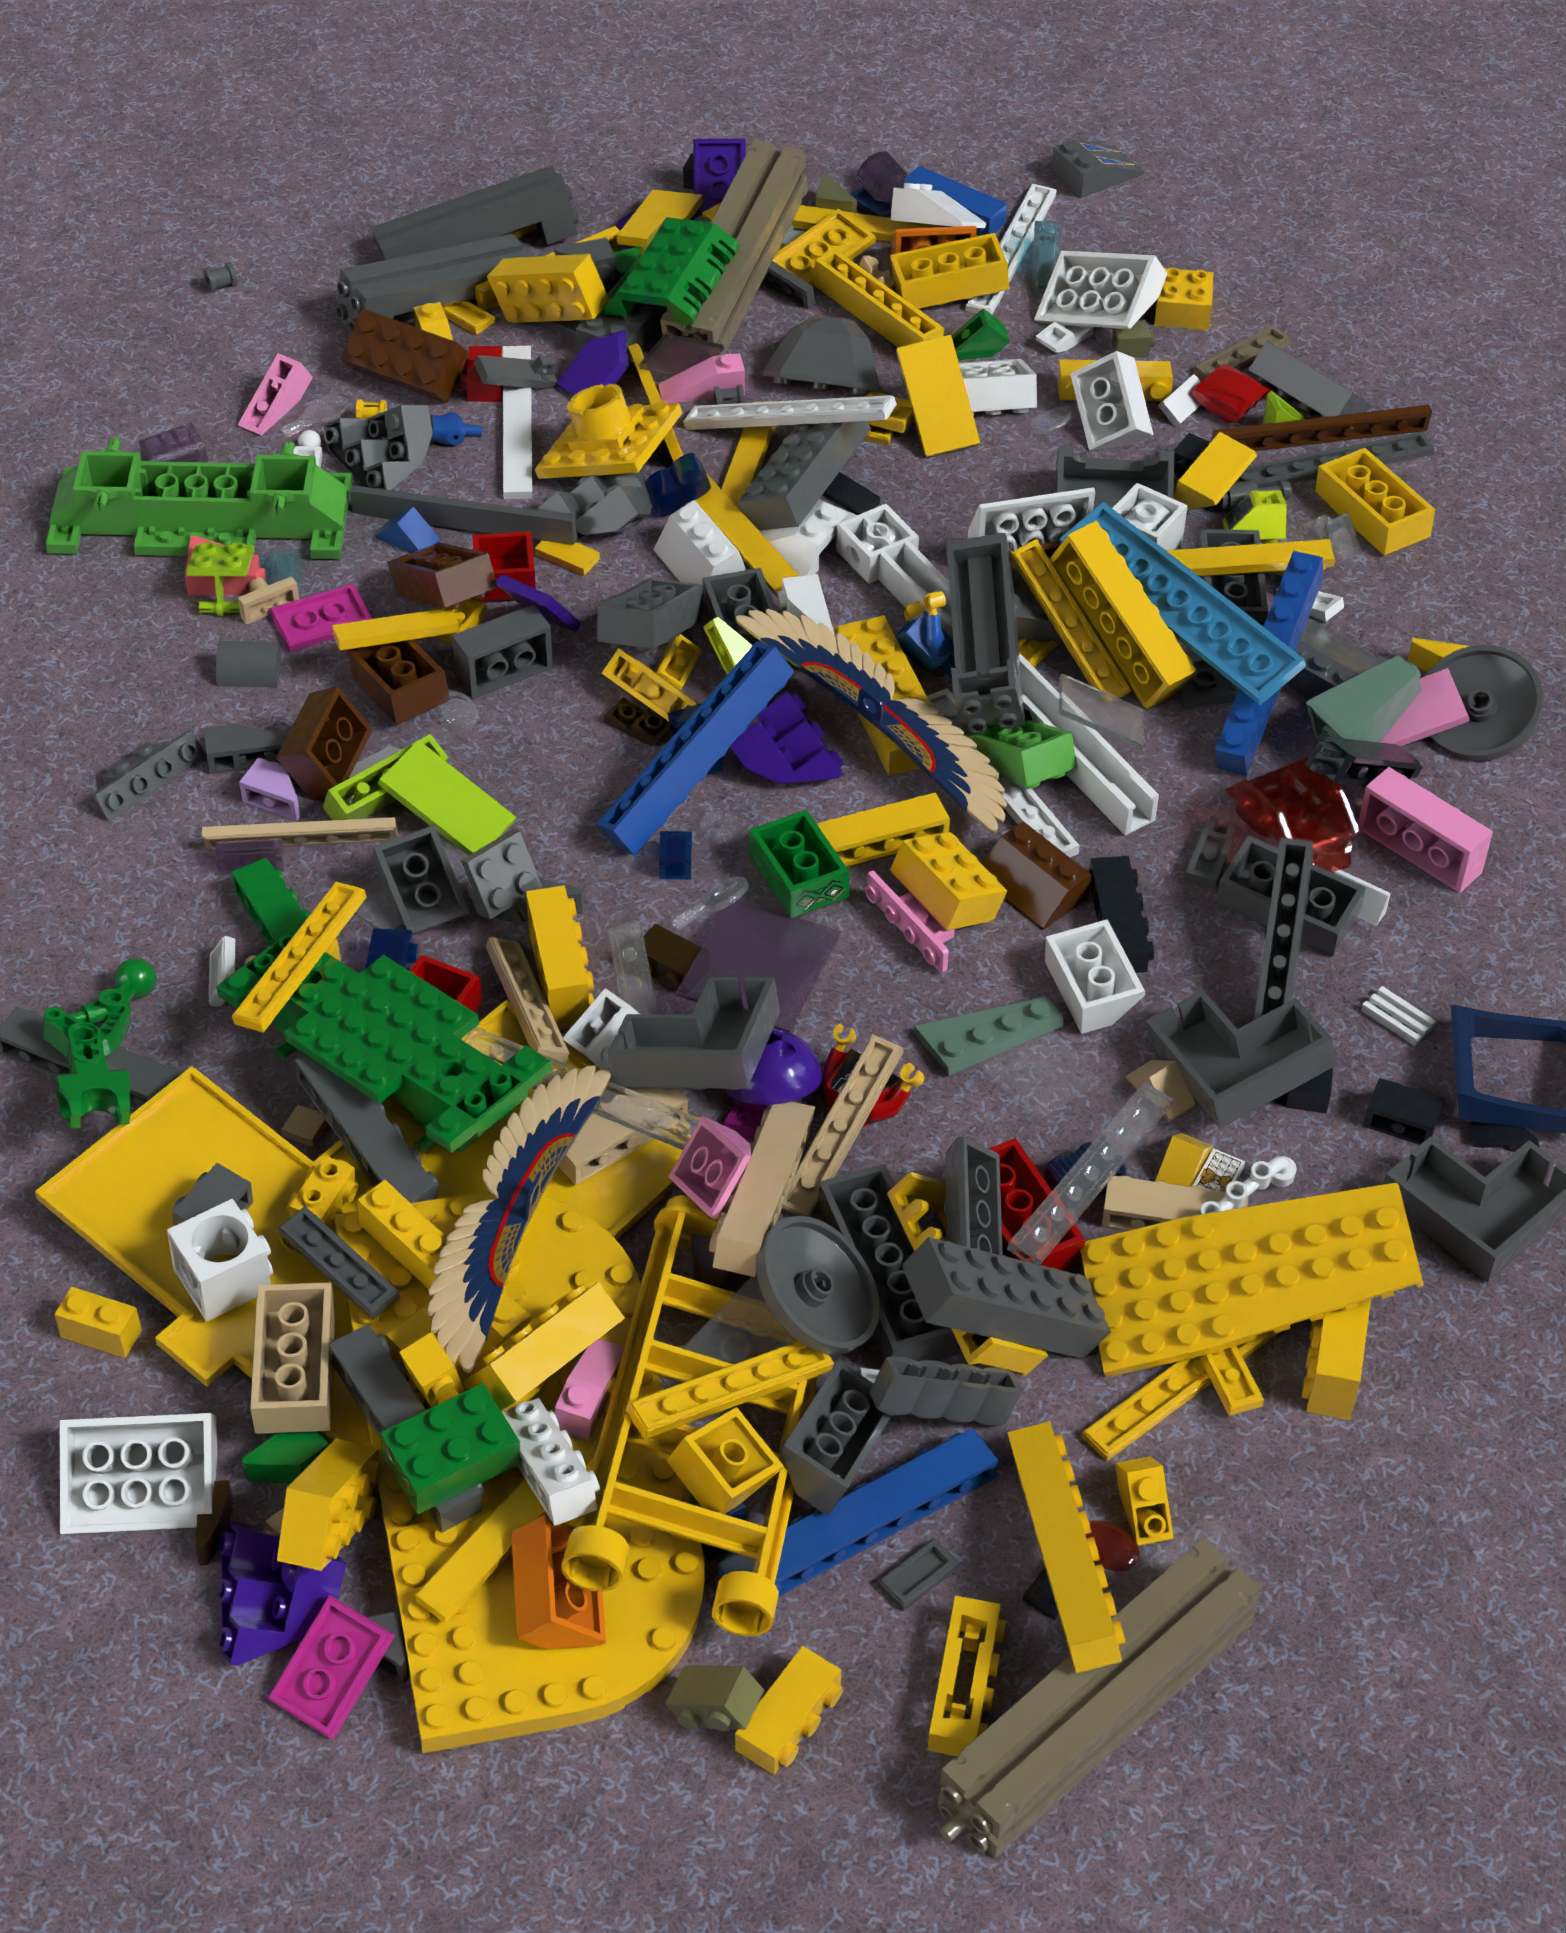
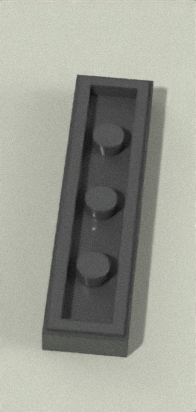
M306 1206L278 1228L281 1237L372 1320L400 1298L399 1291Z

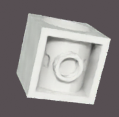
M1136 483L1112 508L1163 549H1182L1188 505Z
M233 1198L167 1229L173 1270L206 1322L257 1298L258 1285H271L270 1275L273 1274V1269L267 1257L271 1254L269 1244L263 1235H256L253 1230L254 1224L250 1214L245 1208L240 1210ZM222 1255L237 1256L225 1262L209 1261Z

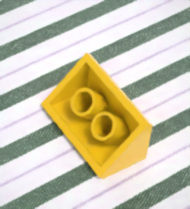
M1219 432L1178 480L1173 499L1188 505L1187 510L1217 505L1257 457L1256 452Z

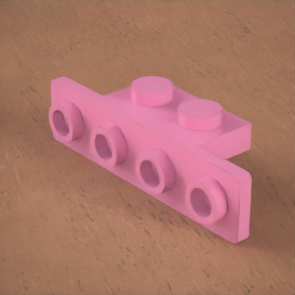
M874 870L868 872L865 893L869 901L873 904L876 903L884 912L887 920L891 924H895L903 932L905 939L921 951L928 964L934 965L940 973L947 971L949 951L943 943L954 938L955 929L946 930L911 892L898 897Z

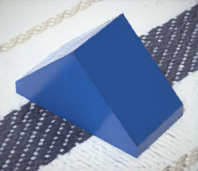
M414 506L393 517L375 535V538L411 553L440 542V538Z

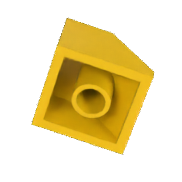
M737 1407L684 1437L666 1460L702 1508L721 1514H726L740 1505L784 1467Z

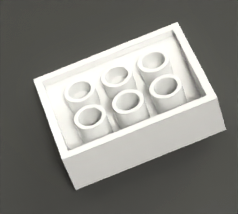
M1061 250L1034 321L1044 324H1052L1055 321L1060 325L1131 329L1159 297L1167 277V272L1155 255Z
M1022 359L959 363L973 415L974 412L985 411L987 415L1001 414L1002 410L1012 409L1014 413L1029 412V408H1037L1036 373Z
M1093 487L980 504L968 529L967 539L1006 532L1010 551L1017 550L1035 539L1038 540L1040 545L1059 541L1064 534L1093 511L1095 489Z
M212 1413L60 1420V1534L196 1528L197 1514H212L213 1491L217 1468V1416Z

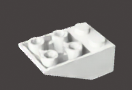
M605 988L565 1034L563 1040L598 1068L610 1067L607 1052L615 1036L618 1035V1030L626 1014L639 1013ZM625 1087V1088L628 1089L629 1091L634 1090V1089Z

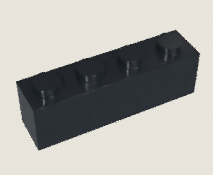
M1129 856L1091 858L1089 873L1091 874L1090 889L1097 922L1108 920L1135 973L1147 972L1149 961L1154 959L1153 942L1147 941L1146 937L1149 933L1147 916L1142 917L1141 914L1143 911L1142 893L1136 891L1138 887L1137 869L1131 868Z

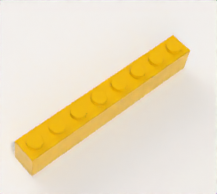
M1050 1421L1007 1432L1075 1672L1080 1673L1122 1662L1119 1645L1126 1644L1120 1620L1112 1622L1111 1616L1117 1615L1111 1592L1103 1593L1102 1590L1108 1587L1106 1575L1102 1564L1096 1566L1094 1564V1561L1100 1560L1094 1537L1086 1538V1534L1091 1533L1086 1511L1078 1512L1077 1509L1083 1507L1078 1485L1070 1486L1069 1483L1075 1481L1070 1459L1062 1461V1457L1067 1456L1062 1434L1054 1435Z

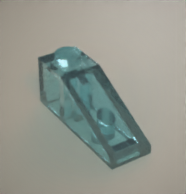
M1050 220L1035 221L1031 274L1032 295H1044L1060 255L1061 222Z

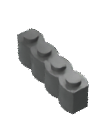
M891 1356L885 1359L869 1393L877 1409L889 1416L911 1413L919 1419L944 1417L953 1423L975 1420L983 1426H999L1006 1424L1023 1389L1015 1374L1005 1369L993 1367L981 1369L968 1364H953L950 1366L935 1360H922L918 1362L907 1357Z

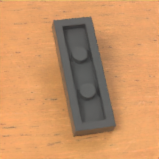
M478 355L474 361L475 368L483 384L550 389L554 388L558 382L553 373L556 362L552 356L540 355L534 361Z

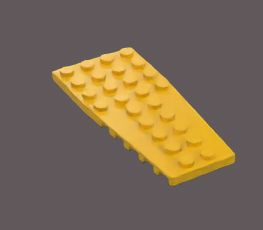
M1398 1183L1183 1217L1085 1241L1084 1247L1080 1249L1085 1277L1092 1286V1293L1098 1305L1104 1311L1105 1320L1111 1331L1098 1344L1103 1371L1106 1377L1118 1376L1212 1354L1256 1340V1335L1272 1330L1278 1333L1291 1329V1324L1309 1318L1313 1322L1325 1318V1313L1344 1307L1350 1310L1360 1307V1302L1379 1296L1385 1299L1394 1296V1291L1417 1285V1288L1424 1285Z

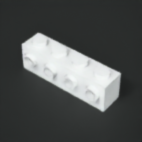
M539 1398L522 1402L515 1407L501 1411L520 1440V1464L517 1467L554 1526L598 1510L595 1494L600 1492L598 1480L592 1470L586 1471V1465L579 1450L573 1451L567 1431L565 1429L560 1431L554 1411L552 1409L547 1411Z

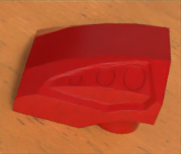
M1224 363L1201 381L1192 390L1190 395L1209 412L1219 414L1224 422L1237 424L1245 413L1247 414L1259 401L1267 397L1271 389L1264 387L1249 375Z

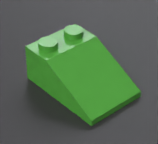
M1025 719V725L1001 729L999 725H993L988 727L989 731L967 735L968 738L977 744L976 749L988 757L990 763L1008 781L1022 785L1023 788L1037 787L1043 780L1063 777L1065 772L1077 768L1072 732Z

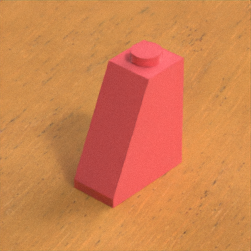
M191 536L186 569L195 545L204 542H212L216 545L223 544L198 536ZM253 555L247 576H223L224 595H245L251 593L248 588L249 583L252 580H256L257 577L263 578L266 582V569L260 567L258 555ZM185 569L184 577L188 595H216L214 576H187Z

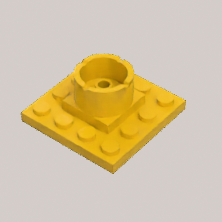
M603 384L595 385L578 392L567 404V410L572 422L566 427L565 431L535 468L538 479L638 473L681 416L680 404L659 402L655 405L643 406L642 404H634L627 407L621 388L615 384H607L606 386Z

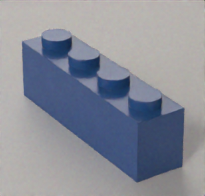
M922 166L917 167L902 180V188H904V183L932 185V190L944 192L986 222L985 228H977L976 235L995 233L1006 223L1007 203Z

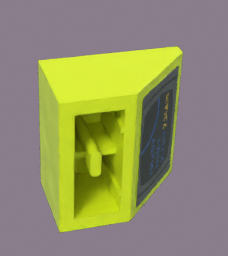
M1281 490L1251 491L1222 519L1223 529L1259 530L1262 543H1277L1278 539H1286L1287 504Z

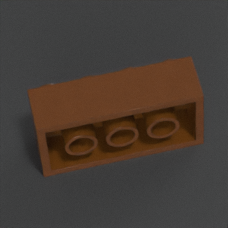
M362 308L340 359L353 370L447 403L469 353L455 341Z
M439 542L387 562L398 596L409 598L410 601H421V604H432L433 607H444L445 610L461 607L463 605L462 601L469 598L472 600L485 598L489 595L488 591L498 588L495 584L496 578L489 554L486 552Z

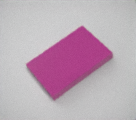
M354 584L269 608L270 616L289 652L334 639L332 625L373 619Z
M329 1595L267 1699L328 1738L333 1739L339 1732L396 1635L337 1598Z

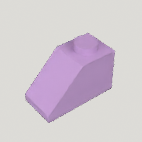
M258 757L239 781L242 802L298 821L300 818L298 799L287 770L276 762H270Z

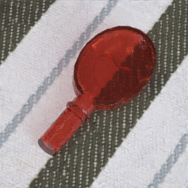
M1089 1521L1091 1533L1086 1534V1538L1094 1537L1100 1558V1560H1097V1565L1102 1564L1104 1569L1122 1572L1133 1568L1137 1564L1140 1554L1139 1546L1128 1532L1106 1521Z

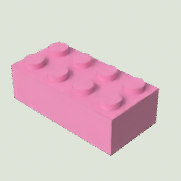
M1390 767L1366 786L1357 829L1458 893H1461L1482 874L1493 831Z

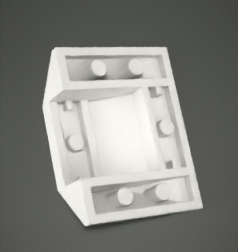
M818 500L799 527L759 531L800 576L814 575L819 570V554L837 535V524L857 515Z

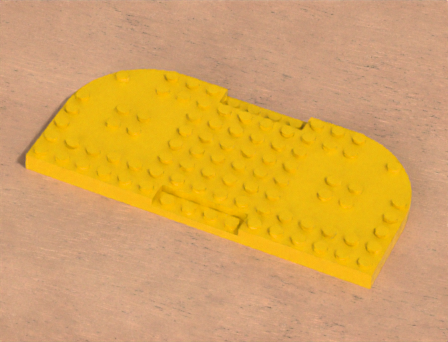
M481 1192L414 1202L412 1205L447 1237L456 1230L454 1227L455 1223L460 1217L464 1216L463 1210L468 1205L497 1198L491 1192ZM541 1196L511 1264L504 1291L531 1315L532 1320L540 1313H544L551 1308V1305L562 1296L572 1292L580 1285L584 1284L588 1289L600 1282L625 1319L599 1339L624 1347L641 1287L638 1274L631 1259L618 1241L598 1222L567 1204ZM358 1211L334 1214L336 1234L399 1291L400 1298L374 1320L369 1318L346 1296L352 1332L369 1324L376 1335L382 1334L385 1338L388 1332L428 1305L432 1297L429 1296V1290L359 1224ZM389 1346L390 1357L394 1363L397 1361L401 1362L409 1378L408 1384L412 1390L417 1389L410 1378L402 1358ZM585 1350L536 1386L540 1390L539 1399L547 1411L552 1409L555 1413V1406L565 1383ZM644 1372L637 1399L663 1390L661 1377ZM612 1391L590 1442L569 1436L571 1440L594 1456ZM367 1419L371 1446L379 1448L377 1461L382 1463L381 1475L377 1484L422 1754L574 1726L601 1719L624 1709L625 1705L635 1701L646 1692L652 1691L678 1664L696 1631L701 1612L705 1582L702 1545L694 1540L608 1514L604 1527L619 1533L625 1538L629 1545V1556L622 1582L617 1588L603 1591L606 1643L603 1645L544 1649L517 1638L512 1553L446 1624L416 1602V1594L525 1478L519 1468L515 1466L481 1483L484 1489V1494L481 1495L482 1511L442 1533L427 1510L420 1514L416 1513L382 1456L381 1439ZM630 1442L625 1443L616 1482L690 1504L688 1488L666 1462L670 1456L669 1454ZM578 1517L564 1523L576 1528Z

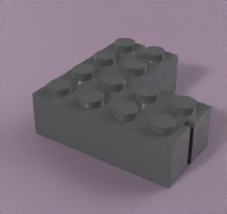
M709 977L692 1014H626L618 1030V1035L615 1036L607 1052L614 1087H628L631 1089L641 1087L662 1089L694 1088L697 1090L707 1088L747 1089L780 1014L775 978H744L743 982L748 1009H744L738 977Z
M1204 990L1177 1003L1183 1027L1182 1032H1179L1175 1010L1172 1007L1145 1020L1151 1047L1162 1060L1176 1061L1191 1095L1220 1129L1337 1065L1332 1037L1316 1020L1313 1021L1312 1015L1296 998L1239 1029L1234 1026Z
M1430 1136L1410 1153L1409 1158L1405 1157L1385 1174L1383 1185L1398 1183L1407 1219L1411 1224L1487 1283L1566 1215V1167L1558 1163L1554 1168L1549 1187L1545 1184L1554 1158L1530 1140L1484 1177Z

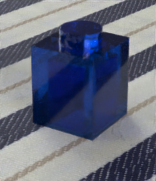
M660 831L659 879H692V832Z

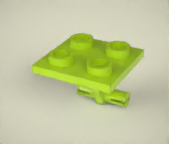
M204 542L195 545L186 569V575L214 576L217 601H199L200 614L217 613V616H224V613L240 614L239 602L224 600L223 576H247L255 552L254 545H246L241 542L229 545H216L212 542Z

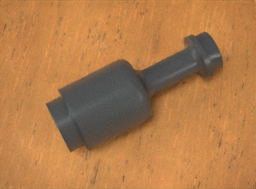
M1251 480L1235 482L1217 503L1216 507L1219 511L1225 510L1226 513H1229L1251 491L1281 490L1286 500L1291 498L1292 495L1291 484L1289 481L1284 482L1281 480L1278 481L1277 486L1258 488L1257 484Z

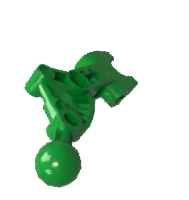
M130 958L122 962L117 967L114 975L116 988L102 991L99 994L98 1001L82 1005L79 1011L71 1014L65 1013L63 1009L58 1007H50L44 1011L43 1039L67 1057L70 1074L56 1075V1097L59 1112L71 1129L81 1128V1117L92 1111H104L111 1114L119 1125L130 1124L129 1092L131 1081L128 1070L108 1071L105 1056L112 1054L117 1049L129 1030L131 1016L129 1002L131 999H141L154 990L157 981L156 972L153 966L142 958ZM99 1022L103 1023L100 1028L94 1025Z

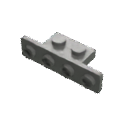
M186 731L165 746L151 743L142 744L134 750V755L128 759H121L110 766V771L101 776L106 786L93 794V798L105 820L112 821L205 757L192 731Z

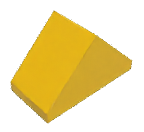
M1183 1133L1172 1136L1155 1181L1187 1187L1192 1186L1214 1146Z

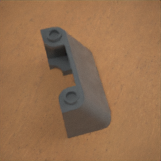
M1059 445L1055 493L1094 487L1095 499L1093 510L1102 502L1113 508L1136 483L1173 499L1174 450H1160L1159 457L1150 460V455H1144L1143 461L1086 458L1087 452H1081L1079 457L1073 453V446Z

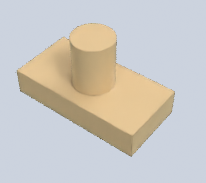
M292 576L268 585L263 578L257 577L256 580H252L249 583L248 588L251 593L238 597L240 615L245 624L269 616V608L299 600L297 582Z

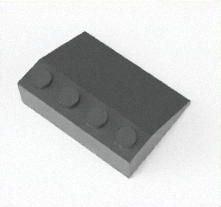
M1308 618L1295 651L1305 659L1306 667L1288 681L1286 685L1311 699L1385 661Z

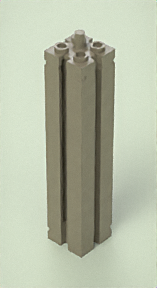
M753 141L750 147L751 151L746 154L711 222L736 239L740 244V248L731 263L728 265L724 264L726 271L705 303L701 302L702 309L692 325L675 324L671 309L667 307V312H664L660 319L662 334L667 336L664 342L667 358L687 362L690 358L695 359L698 364L712 356L726 354L768 271L771 261H773L802 203V197H805L808 191L807 174L803 173L806 167L803 149L784 146L782 151H778L773 143Z
M1203 1537L1193 1546V1550L1190 1553L1186 1552L1112 1618V1622L1120 1620L1126 1644L1119 1645L1122 1662L1076 1673L1070 1655L962 1750L957 1759H952L942 1768L940 1779L942 1787L939 1791L938 1805L941 1815L947 1821L940 1829L942 1837L946 1841L951 1842L967 1828L970 1830L967 1837L972 1846L981 1853L987 1851L996 1859L1006 1850L1008 1844L1016 1841L1230 1646L1239 1634H1243L1253 1625L1256 1613L1253 1607L1259 1601L1262 1587L1239 1567L1235 1571L1226 1564L1227 1557Z

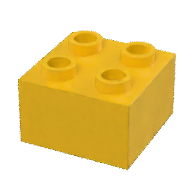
M1164 268L1167 272V277L1156 300L1154 326L1209 330L1214 272Z

